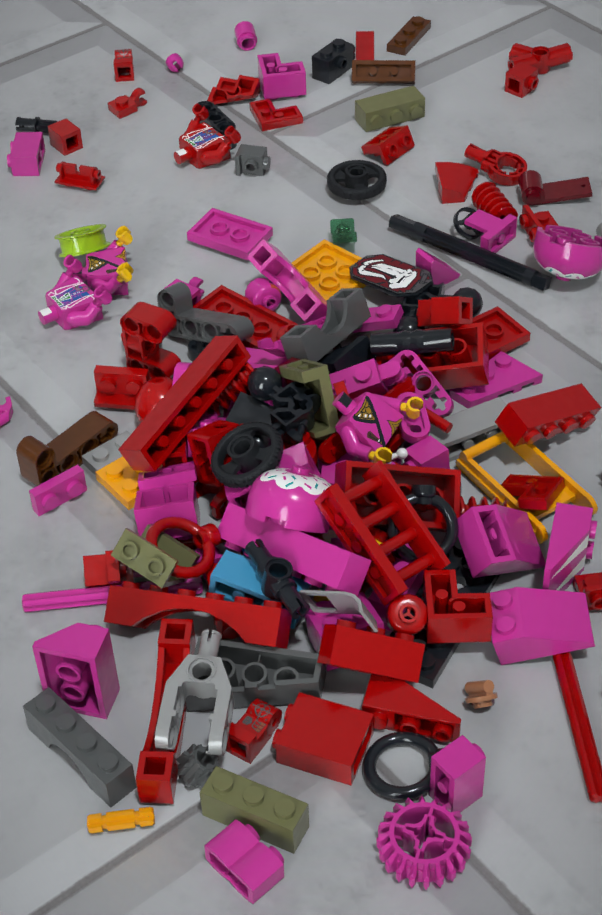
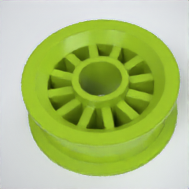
M106 224L78 227L54 236V239L59 240L62 251L59 253V257L84 255L108 247L111 243L106 241L104 233Z

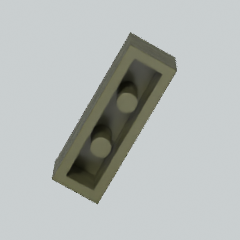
M414 85L355 100V120L365 132L425 117V97Z
M218 766L214 768L199 792L203 816L227 826L235 819L244 825L249 824L257 831L260 840L293 854L296 852L309 828L308 803Z

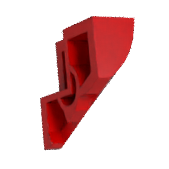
M239 75L238 80L220 77L217 86L212 88L207 101L216 105L256 98L261 91L260 79Z
M435 162L441 203L465 202L468 192L473 188L474 179L479 176L478 169L460 163Z

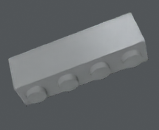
M497 397L444 417V419L453 424L451 431L445 433L430 424L429 436L431 435L449 449V462L459 458L460 452L502 431L495 423V420L507 404L501 397ZM404 441L403 448L406 449L414 444Z

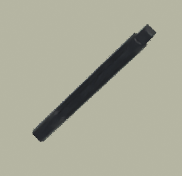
M399 214L391 216L389 220L390 228L410 235L412 238L542 291L550 287L552 277L536 269Z

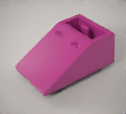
M493 504L471 507L457 519L458 539L473 578L545 568L546 562L527 512Z

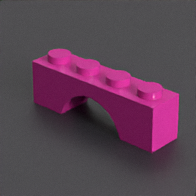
M262 239L247 256L250 262L284 293L291 302L290 306L304 322L308 323L326 316L327 301L277 247Z

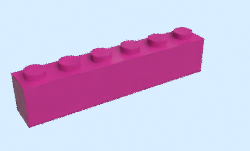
M228 502L218 527L221 538L226 540L224 546L241 552L249 542L254 541L255 543L256 539H261L272 556L284 558L291 563L293 567L292 576L300 579L303 574L306 575L304 582L322 588L323 583L326 584L325 591H345L358 596L372 560L304 532L284 528L285 525L270 521V518H267V522L252 518L245 513V508Z

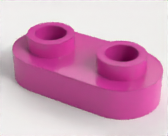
M405 392L398 396V399H403L404 403H407L411 397H419L423 400L420 395L413 392ZM424 400L423 408L419 409L420 416L417 419H410L405 411L401 413L404 415L399 424L401 435L405 441L412 444L424 440L430 433L431 425Z

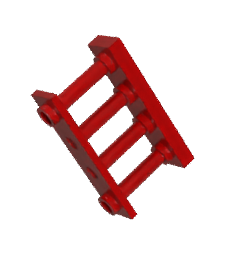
M379 460L362 475L365 482L346 492H343L338 483H335L328 487L314 502L346 550L372 560L365 578L383 605L386 606L408 590L404 583L406 580L424 569L443 570L451 562L395 482L391 473L382 461ZM373 491L383 507L361 519L351 503ZM390 517L400 533L379 545L369 529ZM408 543L418 559L396 571L386 555Z

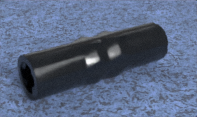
M452 328L403 330L400 332L371 334L370 350L373 357L393 356L403 350H411L418 355L454 351L455 346Z

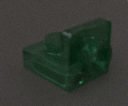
M353 218L330 220L331 243L357 242Z

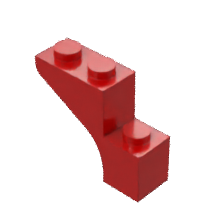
M455 296L431 297V300H418L416 312L418 326L439 328L471 324L473 322V298Z

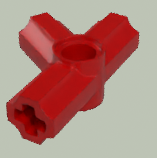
M515 43L509 52L510 61H508V69L510 70L522 62L538 68V74H545L549 72L550 67L573 60V52L568 43L550 48L544 46L532 48Z

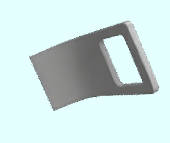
M299 591L313 612L362 615L373 631L378 632L375 618L355 594L345 591ZM308 595L326 596L335 608L317 607Z

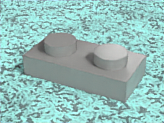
M125 431L82 455L83 464L95 474L99 469L122 457V454L118 449L131 433Z

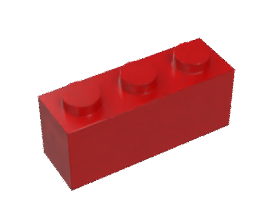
M337 619L336 625H324L317 663L399 679L405 682H419L425 644L414 642L415 636L396 632L395 637L385 635L386 629L378 628V632H374L370 626L366 627V631L356 629L357 623Z

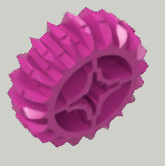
M422 795L417 803H414L408 797L405 801V807L395 803L393 812L386 811L384 822H380L378 837L376 838L379 859L382 863H385L387 873L396 872L398 883L408 878L411 888L416 885V882H423L426 890L430 886V882H435L440 888L444 884V878L453 882L456 878V872L463 873L466 861L471 856L472 837L469 833L467 821H462L460 810L451 812L452 807L449 802L440 806L437 797L431 803L425 802Z

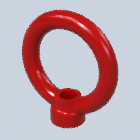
M166 517L151 525L145 539L157 547V539L160 533L167 529H180L193 535L196 547L203 549V558L198 564L190 567L176 565L171 576L181 579H193L204 575L212 567L215 559V546H218L221 541L220 532L214 524L208 523L199 526L186 518Z

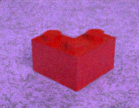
M455 569L424 570L423 602L427 606L428 614L427 624L425 625L427 643L491 642L493 613L490 593H458Z

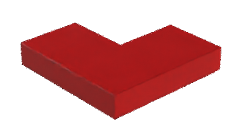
M270 99L249 103L250 111L261 131L303 123V116L296 105L275 109Z
M510 474L501 486L512 496H520L518 498L519 509L548 510L564 489L565 483L562 477Z

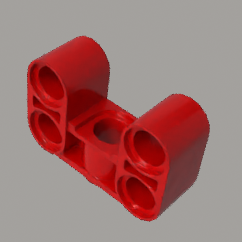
M137 302L120 319L126 365L130 368L149 369L150 379L155 377L172 378L175 366L181 360L175 353L159 348V343L175 329L177 320L166 309L145 302Z

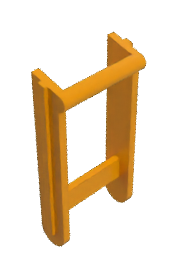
M502 431L460 452L459 458L456 459V467L491 500L494 497H498L502 505L506 498L507 507L527 512L538 544H542L548 539L547 530L539 519L555 511L556 503L568 504L571 502L577 506L593 508L592 516L598 511L594 498L535 445H527L526 443L514 447ZM505 442L540 475L564 478L565 487L548 510L519 509L518 501L473 458Z

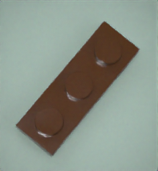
M413 16L387 43V52L406 56L431 28V20L420 16Z
M352 60V83L415 84L416 60Z

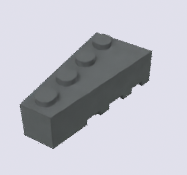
M198 637L194 655H198L201 637ZM225 640L220 641L217 657H221L232 687L235 702L234 708L249 707L257 698L270 705L294 704L299 692L318 698L322 697L326 679V665L317 663L319 653ZM201 676L198 679L203 680L208 678L209 676ZM189 695L185 700L188 712L214 710L216 698L202 699Z

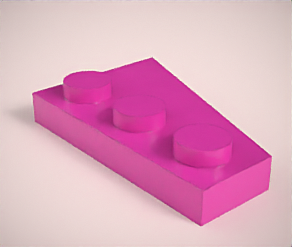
M501 351L489 360V385L450 389V397L464 407L471 408L495 399L498 395L508 391L512 393L521 391L522 386L529 383L533 385L542 383L543 374Z

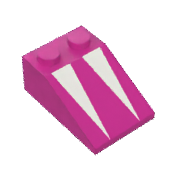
M556 503L542 589L565 591L572 584L574 575H580L584 571L585 559H592L594 541H588V539H595L597 521L591 520L593 508Z

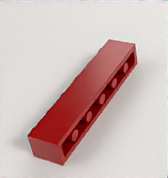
M238 335L215 336L118 450L133 470L156 472L250 359L251 355Z

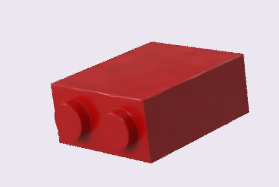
M299 692L294 704L290 703L286 709L283 728L277 729L273 737L272 748L276 750V763L352 786L374 734V714Z

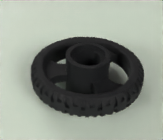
M349 160L339 163L327 175V185L330 191L336 196L349 200H365L375 197L385 189L387 183L384 169L373 162L365 160ZM378 178L374 185L368 187V179ZM338 182H345V187L339 185Z
M250 422L237 426V428L225 434L214 448L211 456L213 474L220 483L230 488L251 486L262 473L275 469L278 466L284 450L280 434L272 425L265 422ZM254 435L269 437L271 445L266 448H260L253 438ZM228 453L232 460L229 463L223 465L224 459Z

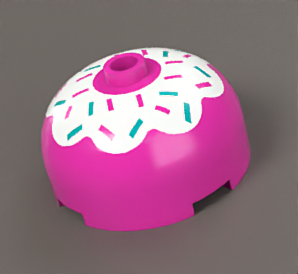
M546 225L545 230H543L542 227L538 226L533 244L535 259L544 270L556 275L557 279L562 281L587 279L595 276L602 270V237L596 235L592 239L591 235L582 233V230L570 227Z
M292 465V469H271L258 476L251 485L245 513L262 522H267V518L270 517V521L285 525L284 528L312 533H328V530L333 529L314 501L332 485L325 479L311 474L308 467Z

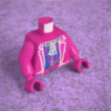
M67 255L63 262L67 268L66 272H62L57 284L46 293L47 307L38 311L39 319L43 325L56 321L64 330L88 326L92 322L103 319L102 304L107 305L112 301V295L104 285H99L93 292L77 275L72 277L73 273L76 274L82 270V263L72 255Z

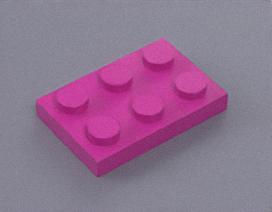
M211 208L187 232V240L241 259L249 260L247 256L262 239L268 241L273 236V227Z

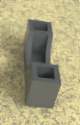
M341 288L327 300L326 319L321 329L317 325H295L281 336L280 340L287 359L294 357L317 362L323 356L330 354L336 345L347 340L348 335L354 330L361 328L363 323L371 317L362 288Z
M48 687L23 705L29 730L48 748L52 745L61 748L77 765L89 787L110 808L137 788L133 764L51 688Z

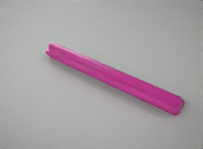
M202 578L187 579L185 582L168 586V593L177 594L178 588L193 590L196 591V594L203 593ZM151 581L136 582L141 584L140 589L149 590L150 585H156ZM110 585L24 594L22 596L23 610L25 612L107 604Z

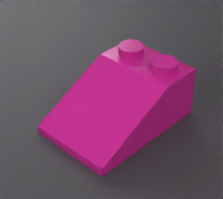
M524 587L490 592L493 613L492 643L501 665L595 647L585 593Z

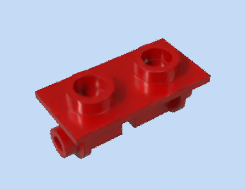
M62 161L56 165V171L60 175L54 182L69 187L97 190L105 176L101 175V170H98L97 167L80 165L78 171L77 164Z

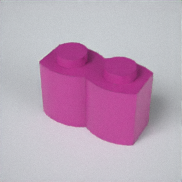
M235 819L204 845L205 858L221 876L230 881L233 887L246 900L254 904L284 878V858L275 847L270 846L268 848L265 844L259 842L260 836L251 825H244Z

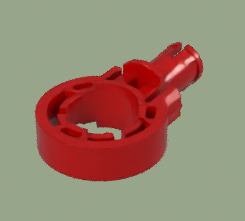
M472 143L467 146L464 153L466 158L481 164L480 169L487 172L489 178L500 185H518L520 175L527 171L526 161L515 153L499 152L495 149L486 151ZM510 166L513 169L517 168V170L509 172V175H507L506 171H502L500 168Z

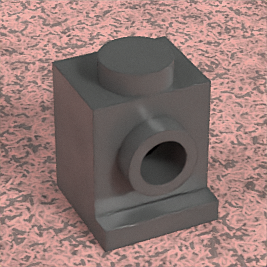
M241 144L235 155L236 176H241V174L264 176L265 171L269 170L271 163L270 156H267V147Z

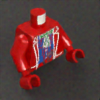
M199 103L195 104L192 108L195 118L194 120L191 119L186 131L179 137L180 150L174 152V159L179 165L188 161L196 168L201 169L230 159L231 144L238 143L241 140V135L233 126L227 127L224 133L225 136H223L207 123L203 122L200 124V121L208 118L209 112L205 106L202 108Z

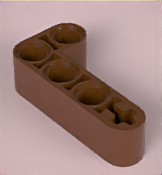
M91 411L47 445L33 436H26L20 441L16 450L22 477L38 486L76 465L81 466L83 464L82 455L116 437L118 433L117 423L97 411Z

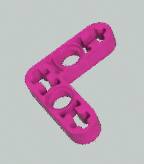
M403 350L389 360L397 361L401 368L405 365L403 362L405 358L412 360L411 363L418 372L413 375L408 367H404L405 378L407 376L412 377V384L415 385L414 392L423 398L425 406L442 418L449 416L453 412L454 402L415 352ZM422 377L431 379V387L426 391H420L417 388V382ZM397 384L388 387V390H391ZM435 393L441 401L447 400L444 403L446 408L443 411L439 408L434 410L437 404L429 396Z

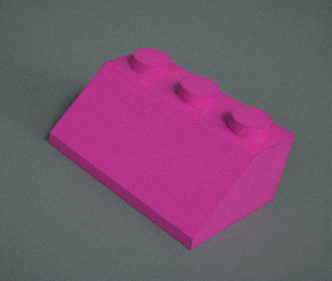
M76 623L35 641L32 648L43 691L48 687L51 688L76 713L107 719L120 691L109 629L99 625Z

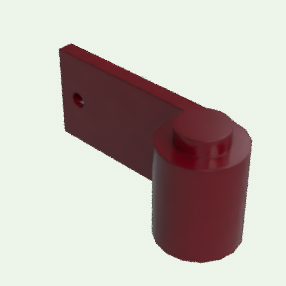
M528 170L523 172L518 180L522 201L528 205L593 197L589 177L542 183L541 175L537 171Z

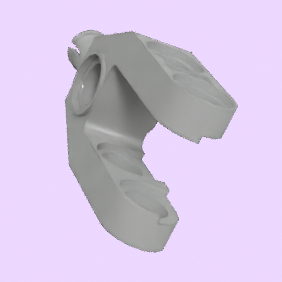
M209 629L202 631L198 655L188 654L166 681L155 731L156 749L175 750L185 700L187 696L192 695L202 699L216 698L214 712L209 715L211 728L208 751L205 753L221 756L225 754L235 702L222 659L217 657L220 641L222 640L220 632L212 630L211 638H209ZM201 676H209L208 678L203 680L198 679Z

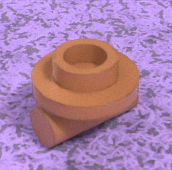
M491 680L467 682L465 684V691L469 697L465 698V702L473 703L474 709L492 706V699L498 698L497 692H493V682Z

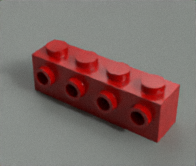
M581 383L510 402L497 417L495 423L514 447L526 443L531 445L543 438L550 439L556 434L563 432L568 434L574 429L589 427L596 420L595 415L602 407Z

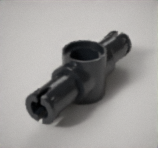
M256 539L255 543L254 541L249 542L245 547V553L257 566V573L262 579V593L270 599L281 601L293 619H299V615L301 617L305 616L309 612L310 606L297 591V584L292 578L293 567L291 563L284 558L272 556L261 539Z

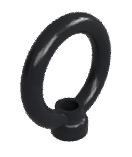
M412 485V493L406 495L412 506L416 504L432 505L442 513L446 522V534L439 546L447 555L454 547L458 536L456 514L451 505L436 494L435 485ZM390 517L387 520L388 539L399 534L398 528ZM406 545L395 550L407 562L412 563L418 559L413 550L409 549Z
M406 731L390 733L375 741L367 750L363 760L364 777L369 786L384 797L395 800H407L408 797L410 799L417 798L430 791L431 756L443 748L438 749L429 738L418 733ZM412 745L426 753L429 760V770L426 776L415 784L395 786L379 777L376 770L378 758L385 750L393 746Z

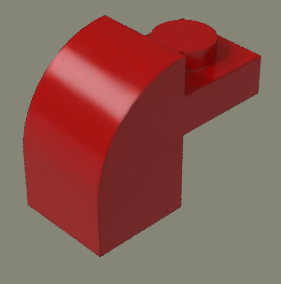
M113 550L105 551L106 554L83 556L85 587L122 584V581L134 582L133 569L111 556Z

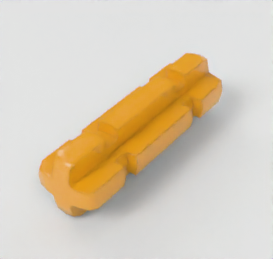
M153 807L139 808V811L128 809L106 812V815L97 813L87 816L89 833L103 832V829L114 831L136 828V825L145 827L155 824Z

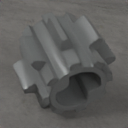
M192 744L187 751H184L177 758V761L180 763L178 765V769H180L178 777L179 779L182 778L186 786L194 785L195 788H203L216 766L219 767V763H217L219 756L205 753L208 751V746L203 747L202 744L197 746Z

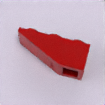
M371 674L362 704V711L374 714V729L414 732L439 742H453L460 737L461 719L403 680Z

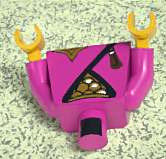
M121 226L115 233L118 240H114L103 251L88 253L86 255V267H82L79 273H73L72 277L77 275L83 282H87L88 287L93 292L99 285H104L111 295H128V282L132 279L134 270L127 262L126 250L123 244H131L133 238L131 231L126 226Z
M344 391L341 392L334 399L332 405L343 414L335 428L342 439L346 452L358 457L362 462H370L371 460L373 463L379 460L385 464L386 462H391L392 452L385 446L404 417L401 413L405 411L410 419H417L420 416L419 409L423 408V400L419 397H411L407 403H404L403 399L386 397L370 392H365L353 400Z

